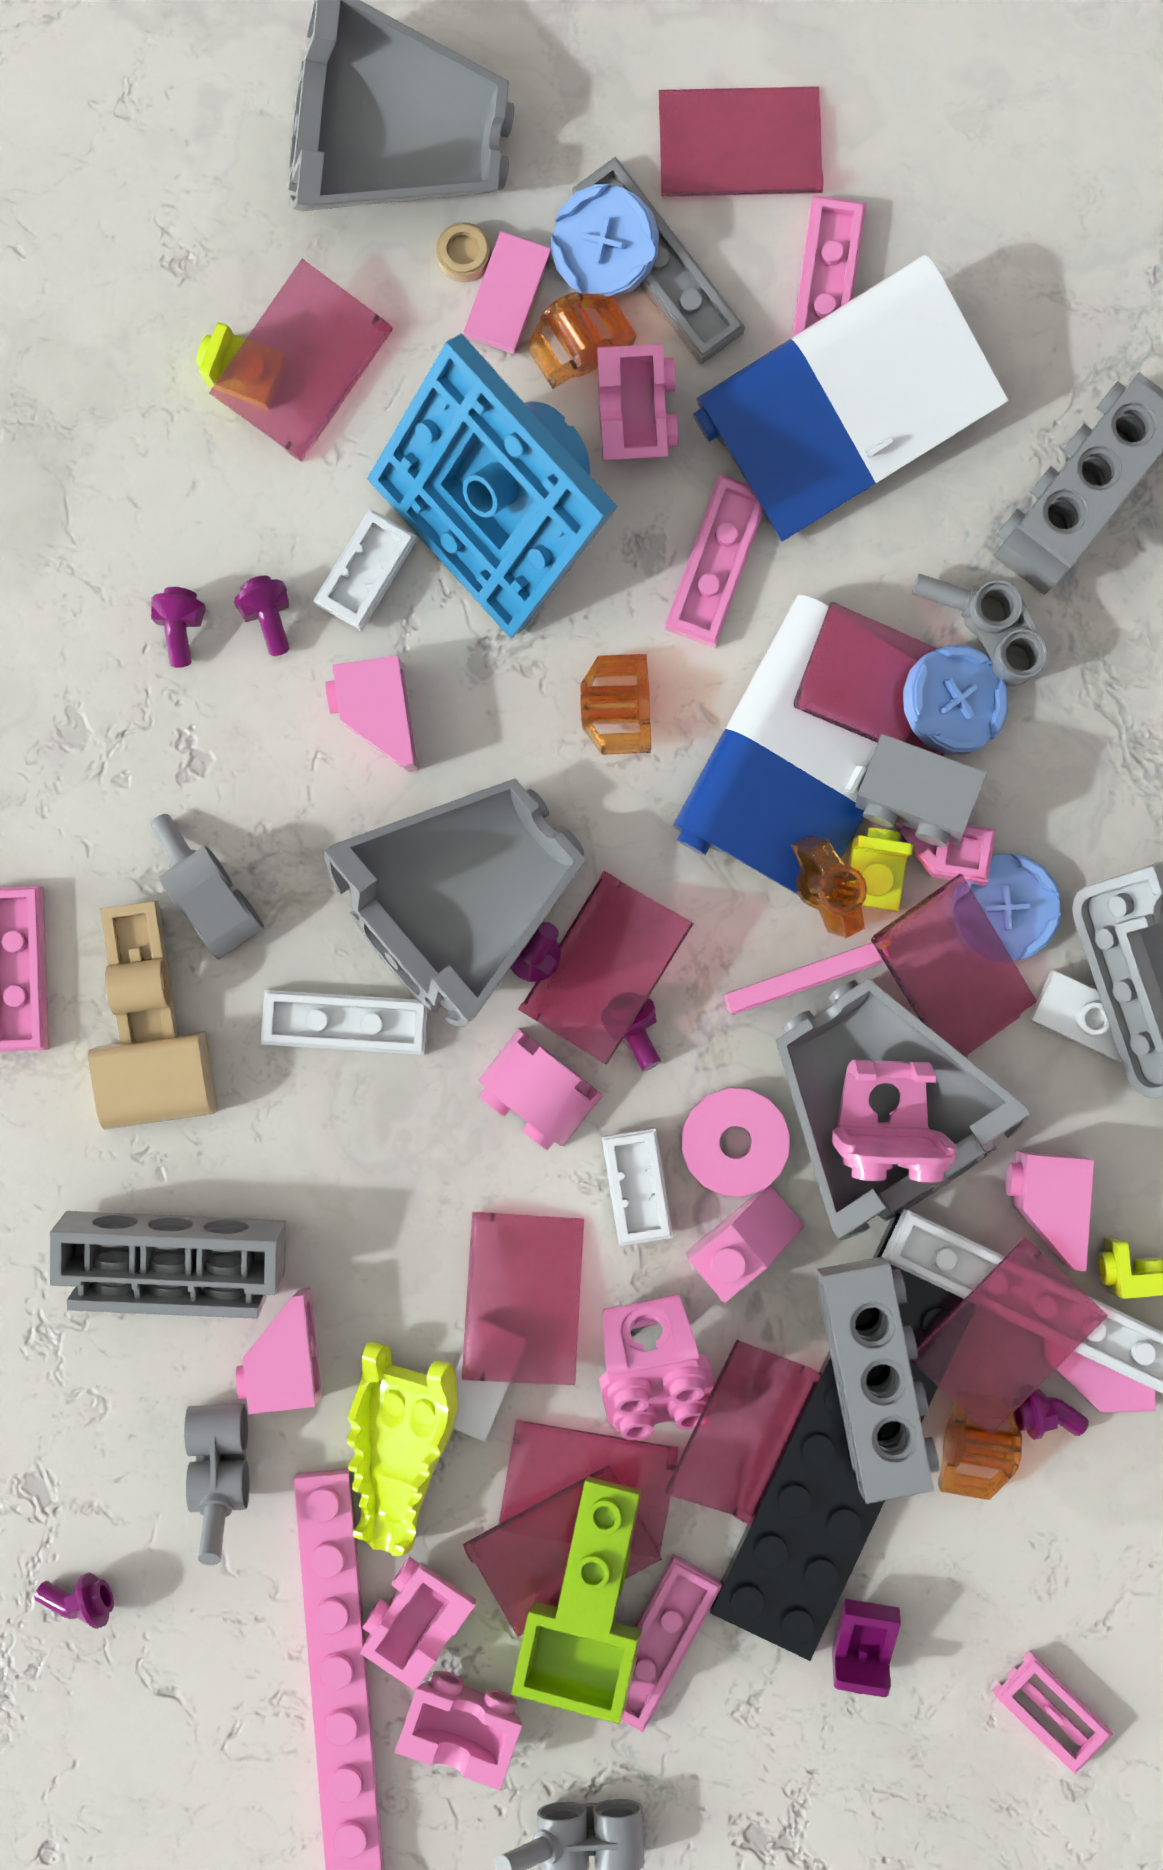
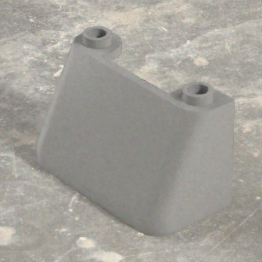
M1163 861L1089 885L1078 891L1072 905L1074 922L1126 1076L1131 1086L1139 1094L1147 1098L1163 1097Z

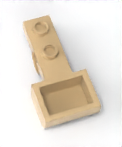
M159 900L100 908L108 966L105 971L106 994L112 1013L116 1015L120 1043L97 1046L88 1052L95 1107L101 1127L106 1130L215 1114L218 1109L206 1031L180 1035L178 1033Z

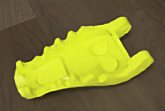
M372 1341L367 1343L364 1348L362 1375L347 1418L351 1423L347 1444L355 1450V1455L349 1463L348 1469L354 1472L352 1490L361 1493L358 1505L361 1509V1517L357 1527L353 1530V1536L356 1539L365 1541L373 1550H383L391 1553L392 1556H401L407 1554L413 1548L418 1514L432 1474L453 1432L456 1419L458 1397L456 1373L453 1364L436 1360L431 1364L426 1375L392 1365L391 1351L387 1345Z

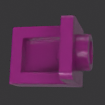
M851 1599L844 1600L832 1646L833 1682L836 1689L879 1697L889 1696L891 1689L889 1665L901 1625L899 1607Z

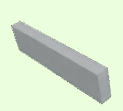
M616 156L572 188L573 196L576 192L595 184L619 186L639 196L653 212L659 231L658 256L649 276L640 285L700 365L744 333L745 326Z

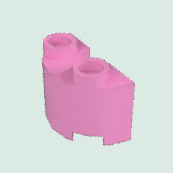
M663 344L597 347L599 415L603 460L669 457L668 447H678L677 414H666L665 392L675 391L674 358H664Z
M519 1028L478 1079L485 1086L479 1097L501 1115L505 1116L511 1109L528 1123L522 1131L546 1150L554 1142L564 1147L604 1096Z
M408 1557L391 1586L397 1589V1592L389 1604L379 1599L362 1625V1628L370 1633L360 1654L415 1691L437 1661L448 1640L457 1633L475 1607L476 1599L424 1563L417 1562L413 1558Z
M434 1671L431 1681L422 1683L415 1690L395 1753L430 1766L437 1763L451 1766L460 1771L464 1778L501 1791L522 1728L520 1717L514 1712L517 1700L508 1693L496 1689H487L484 1694L475 1689L465 1687L464 1680L455 1674L446 1671Z

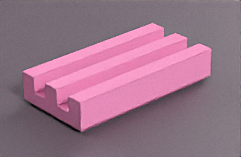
M1029 1651L1022 1658L1024 1663L1018 1669L1014 1666L1007 1674L1009 1679L1003 1685L999 1682L992 1691L1039 1740L1076 1774L1111 1738L1113 1733ZM1034 1673L1095 1732L1089 1739L1029 1681ZM1019 1689L1080 1747L1074 1755L1013 1696Z

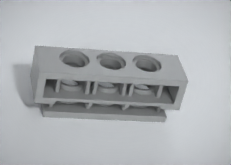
M1140 372L1126 387L1118 381L1114 384L1096 407L1104 415L1095 427L1091 429L1084 423L1063 449V451L1071 456L1059 472L1050 466L1030 491L1037 498L1033 506L1026 514L1017 508L997 533V536L1004 540L994 556L1044 595L1075 564L1163 451V390ZM1116 429L1125 432L1130 442L1123 440L1118 435ZM1082 471L1092 474L1098 486L1088 483ZM1048 513L1058 515L1062 519L1065 529L1055 527L1050 522Z
M66 1211L50 1231V1286L75 1287L67 1299L68 1311L258 1319L267 1295H276L284 1275L286 1220Z
M883 1257L816 1269L819 1280L817 1286L852 1468L855 1470L860 1494L866 1504L934 1491L931 1473L940 1470L939 1460L933 1438H924L920 1416L928 1415L929 1410L922 1382H913L909 1360L918 1359V1353L911 1325L902 1326L898 1304L907 1303V1295L900 1269L892 1270L891 1264ZM878 1308L879 1319L871 1329L857 1330L855 1328V1321L862 1310ZM879 1364L890 1366L889 1375L883 1383L878 1385L866 1384V1377L873 1367ZM890 1421L900 1422V1429L893 1438L889 1440L877 1439L879 1429L885 1423Z

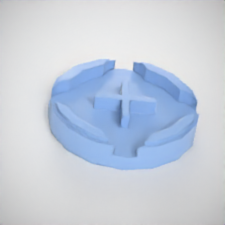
M595 184L576 192L560 208L555 220L557 224L554 229V236L551 235V253L557 271L570 287L593 298H616L632 292L649 276L658 256L659 231L653 212L639 196L619 186Z
M946 645L923 655L909 670L903 688L904 713L912 732L927 747L943 754H966L984 747L990 739H994L1002 730L1008 712L1007 686L1004 680L998 678L993 672L992 662L985 653L968 645Z
M1000 854L991 858L986 886L964 882L957 883L952 894L950 913L955 932L968 949L988 960L1012 962L1032 957L1050 943L1060 926L1059 898L1061 897L1057 883L1042 865L1026 856Z

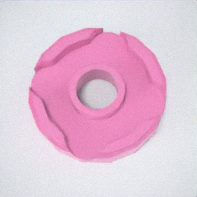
M726 1087L707 1094L691 1109L682 1126L681 1151L688 1170L703 1187L722 1196L745 1197L764 1190L780 1176L789 1157L790 1133L783 1114L769 1098L748 1088ZM733 1126H740L746 1129L751 1140L748 1151L739 1157L725 1155L720 1147L722 1133L727 1128Z

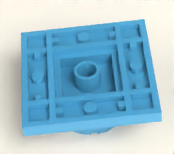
M461 333L448 340L443 346L367 479L511 639L526 628L618 506L590 476L588 453L576 429L573 426L567 425L564 421L565 417L555 408L541 402L531 401L524 403Z

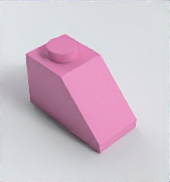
M398 655L332 665L334 680L326 681L325 683L330 713H339L340 720L347 728L407 772L417 771L418 766L403 664Z
M1016 1151L1015 1163L1008 1164L1005 1179L1007 1196H1013L1012 1205L1062 1264L1075 1271H1086L1094 1160L1076 1155Z
M769 1185L752 1196L685 1253L690 1263L725 1304L766 1270L803 1229L804 1225L774 1188Z
M311 1288L299 1289L291 1297L243 1357V1365L236 1368L237 1394L240 1400L247 1399L248 1415L316 1407L322 1397Z

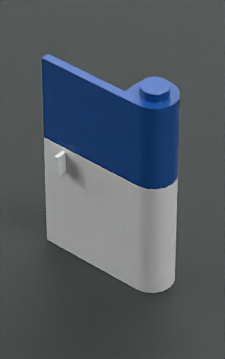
M922 255L697 397L696 400L700 409L693 413V417L708 442L718 438L727 447L780 541L783 542L1009 400L942 275L934 263L926 255Z
M798 595L673 823V827L681 832L677 841L702 855H706L709 848L724 852L816 905L863 819L864 810L855 807L857 794L881 734L905 742L911 730L904 713L903 688L909 670L916 662L826 604L805 595Z

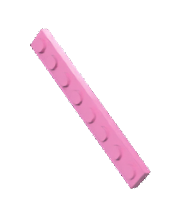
M349 1469L297 1473L294 1477L325 1868L326 1870H384L367 1658L360 1654L365 1644V1632L362 1628L364 1620L357 1539L353 1536L356 1522L352 1474Z

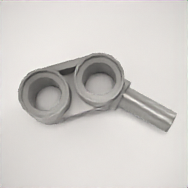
M918 574L912 594L961 610V616L964 617L966 626L973 634L979 636L992 662L993 672L998 678L1004 680L1006 686L1024 684L1044 668L1048 658L1046 642L1043 640L1026 607L1021 593L1013 584L1003 580H993L985 583L980 588L972 585L970 590ZM994 598L998 600L1005 611L1004 620L997 622L986 618L981 609L982 599ZM1008 646H1018L1028 654L1029 667L1027 670H1016L1007 662L1006 650Z
M162 814L153 819L151 827L171 859L170 869L158 876L171 900L190 919L201 940L218 960L265 929L261 919L246 897L238 889L232 892L230 887L233 886L229 875L206 845L197 851L190 850L170 815Z
M245 1404L188 1406L186 1410L184 1424L186 1453L188 1456H196V1462H190L187 1469L186 1501L189 1512H200L203 1515L198 1560L205 1565H216L221 1561L225 1518L232 1513V1510H247L249 1503L250 1476L246 1460L248 1416Z
M628 1799L605 1800L599 1803L586 1804L556 1802L544 1805L537 1812L538 1832L534 1834L532 1841L498 1856L496 1860L497 1870H527L538 1864L540 1870H588L589 1856H594L597 1870H640L645 1863L642 1806L640 1803Z

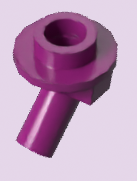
M265 575L254 577L240 587L241 592L234 600L235 607L245 622L259 620L269 655L279 656L285 654L290 650L279 612L289 608L287 588L281 580H271L269 576Z
M167 587L164 589V593L153 595L151 598V619L157 625L164 626L169 662L175 668H182L191 664L187 627H201L203 616L206 613V606L197 600V594L182 587Z
M543 922L510 968L517 977L528 982H540L549 978L557 970L561 961V950L556 940L559 936L558 929L548 922Z
M625 993L615 997L610 1002L609 1006L603 1011L602 1020L615 1041L626 1038L642 1071H648L662 1062L645 1030L657 1022L656 1009L650 998L636 993Z
M1030 1384L1021 1385L1019 1396L1014 1397L1012 1400L1013 1416L1020 1431L1026 1430L1033 1440L1042 1439L1046 1431L1057 1429L1058 1424L1074 1436L1082 1435L1088 1428V1418L1063 1400L1056 1397H1047L1040 1389H1036Z
M92 1573L80 1576L72 1595L51 1582L44 1581L37 1588L34 1596L35 1601L60 1616L68 1619L78 1618L95 1629L106 1626L109 1620V1613L114 1608L113 1594L106 1581L99 1580Z

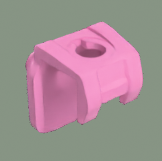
M853 1059L848 1063L839 1107L837 1128L833 1129L832 1144L843 1157L842 1164L852 1168L853 1178L866 1181L885 1180L887 1170L892 1169L893 1164H898L900 1167L909 1169V1178L911 1180L941 1182L944 1179V1172L950 1170V1164L956 1162V1145L944 1133L928 1128L926 1082L936 1083V1075L930 1062H873L872 1060ZM879 1084H892L899 1091V1105L889 1113V1121L879 1122L878 1114L872 1110L869 1104L870 1093Z
M679 1294L603 1309L607 1372L600 1376L599 1383L609 1423L616 1430L620 1431L622 1437L626 1440L647 1438L653 1434L654 1425L663 1422L675 1421L676 1426L682 1430H693L704 1426L709 1420L708 1414L711 1412L716 1400L712 1370L708 1357L698 1354L694 1335ZM661 1324L663 1333L656 1341L657 1349L644 1351L643 1344L636 1342L631 1337L632 1329Z

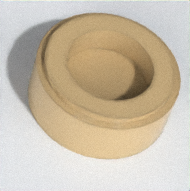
M467 222L455 223L447 227L437 241L436 252L438 262L442 271L449 278L459 282H470L478 279L485 273L491 257V249L488 237L481 228Z

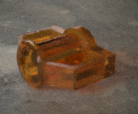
M572 292L555 300L543 311L540 321L529 340L527 350L552 389L574 377L584 376L597 369V347L632 346L637 335L612 296ZM583 308L596 309L613 337L602 339ZM544 326L551 328L570 361L561 365L541 333Z
M647 654L597 656L585 678L580 683L581 727L602 755L651 753ZM636 676V685L591 686L596 677ZM638 723L639 732L599 734L593 724Z
M809 835L791 844L801 868L796 880L797 895L803 903L818 909L827 932L848 938L865 929L861 906L866 899L867 886L862 874L853 867L844 866L828 839Z
M956 1390L952 1414L947 1422L944 1434L943 1458L938 1486L941 1492L990 1500L1017 1473L1022 1454V1434L1016 1425L1005 1398ZM972 1413L1006 1419L1011 1428L1009 1431L966 1424L967 1415ZM960 1463L999 1469L991 1479L956 1473Z

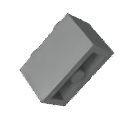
M881 734L858 791L855 807L864 810L863 817L875 824L892 828L896 822L915 829V836L931 845L946 847L947 843L950 842L959 846L987 772Z

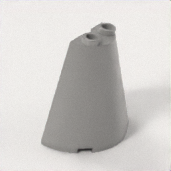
M314 0L307 30V37L310 38L305 52L304 61L301 62L292 126L288 190L297 193L296 196L290 195V208L298 211H312L503 190L508 176L509 158L502 156V151L499 149L500 136L508 137L510 135L514 119V104L507 102L509 81L360 0Z
M516 778L338 842L324 851L326 865L336 890L340 894L349 890L352 896L351 908L353 909L350 915L380 958L422 1004L433 1013L440 1007H444L449 1011L444 1016L447 1022L458 1027L465 1026L477 1016L586 862L583 856L584 850L578 839L566 829L561 832H556L544 819L549 815V811L543 799L532 789L526 791Z
M866 979L860 984L853 980L842 985L829 996L828 999L832 1003L829 1009L816 1017L810 1011H805L795 1016L783 1026L785 1034L776 1039L830 1225L836 1237L840 1240L867 1231L870 1228L867 1222L878 1215L885 1222L893 1218L897 1213H902L904 1208L909 1209L940 1190L994 1152L997 1148L992 1140L1003 1133L1007 1138L1013 1136L1030 1118V1113L1023 1103L870 979ZM853 1059L872 1060L873 1062L904 1061L909 1063L910 1061H923L931 1063L936 1075V1083L926 1082L928 1128L944 1133L957 1147L956 1162L950 1164V1170L944 1172L943 1181L920 1182L911 1180L909 1178V1169L900 1167L898 1164H893L892 1169L887 1170L885 1180H859L852 1177L851 1167L842 1164L843 1157L833 1146L832 1135L833 1129L837 1128L847 1066ZM884 1083L874 1087L871 1091L869 1104L872 1110L878 1114L879 1122L889 1121V1113L899 1105L900 1094L894 1085Z

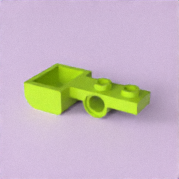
M590 1476L586 1478L558 1607L535 1601L529 1610L511 1695L620 1725L632 1685L643 1629L614 1622L628 1570L631 1555L630 1545L642 1493L641 1489Z

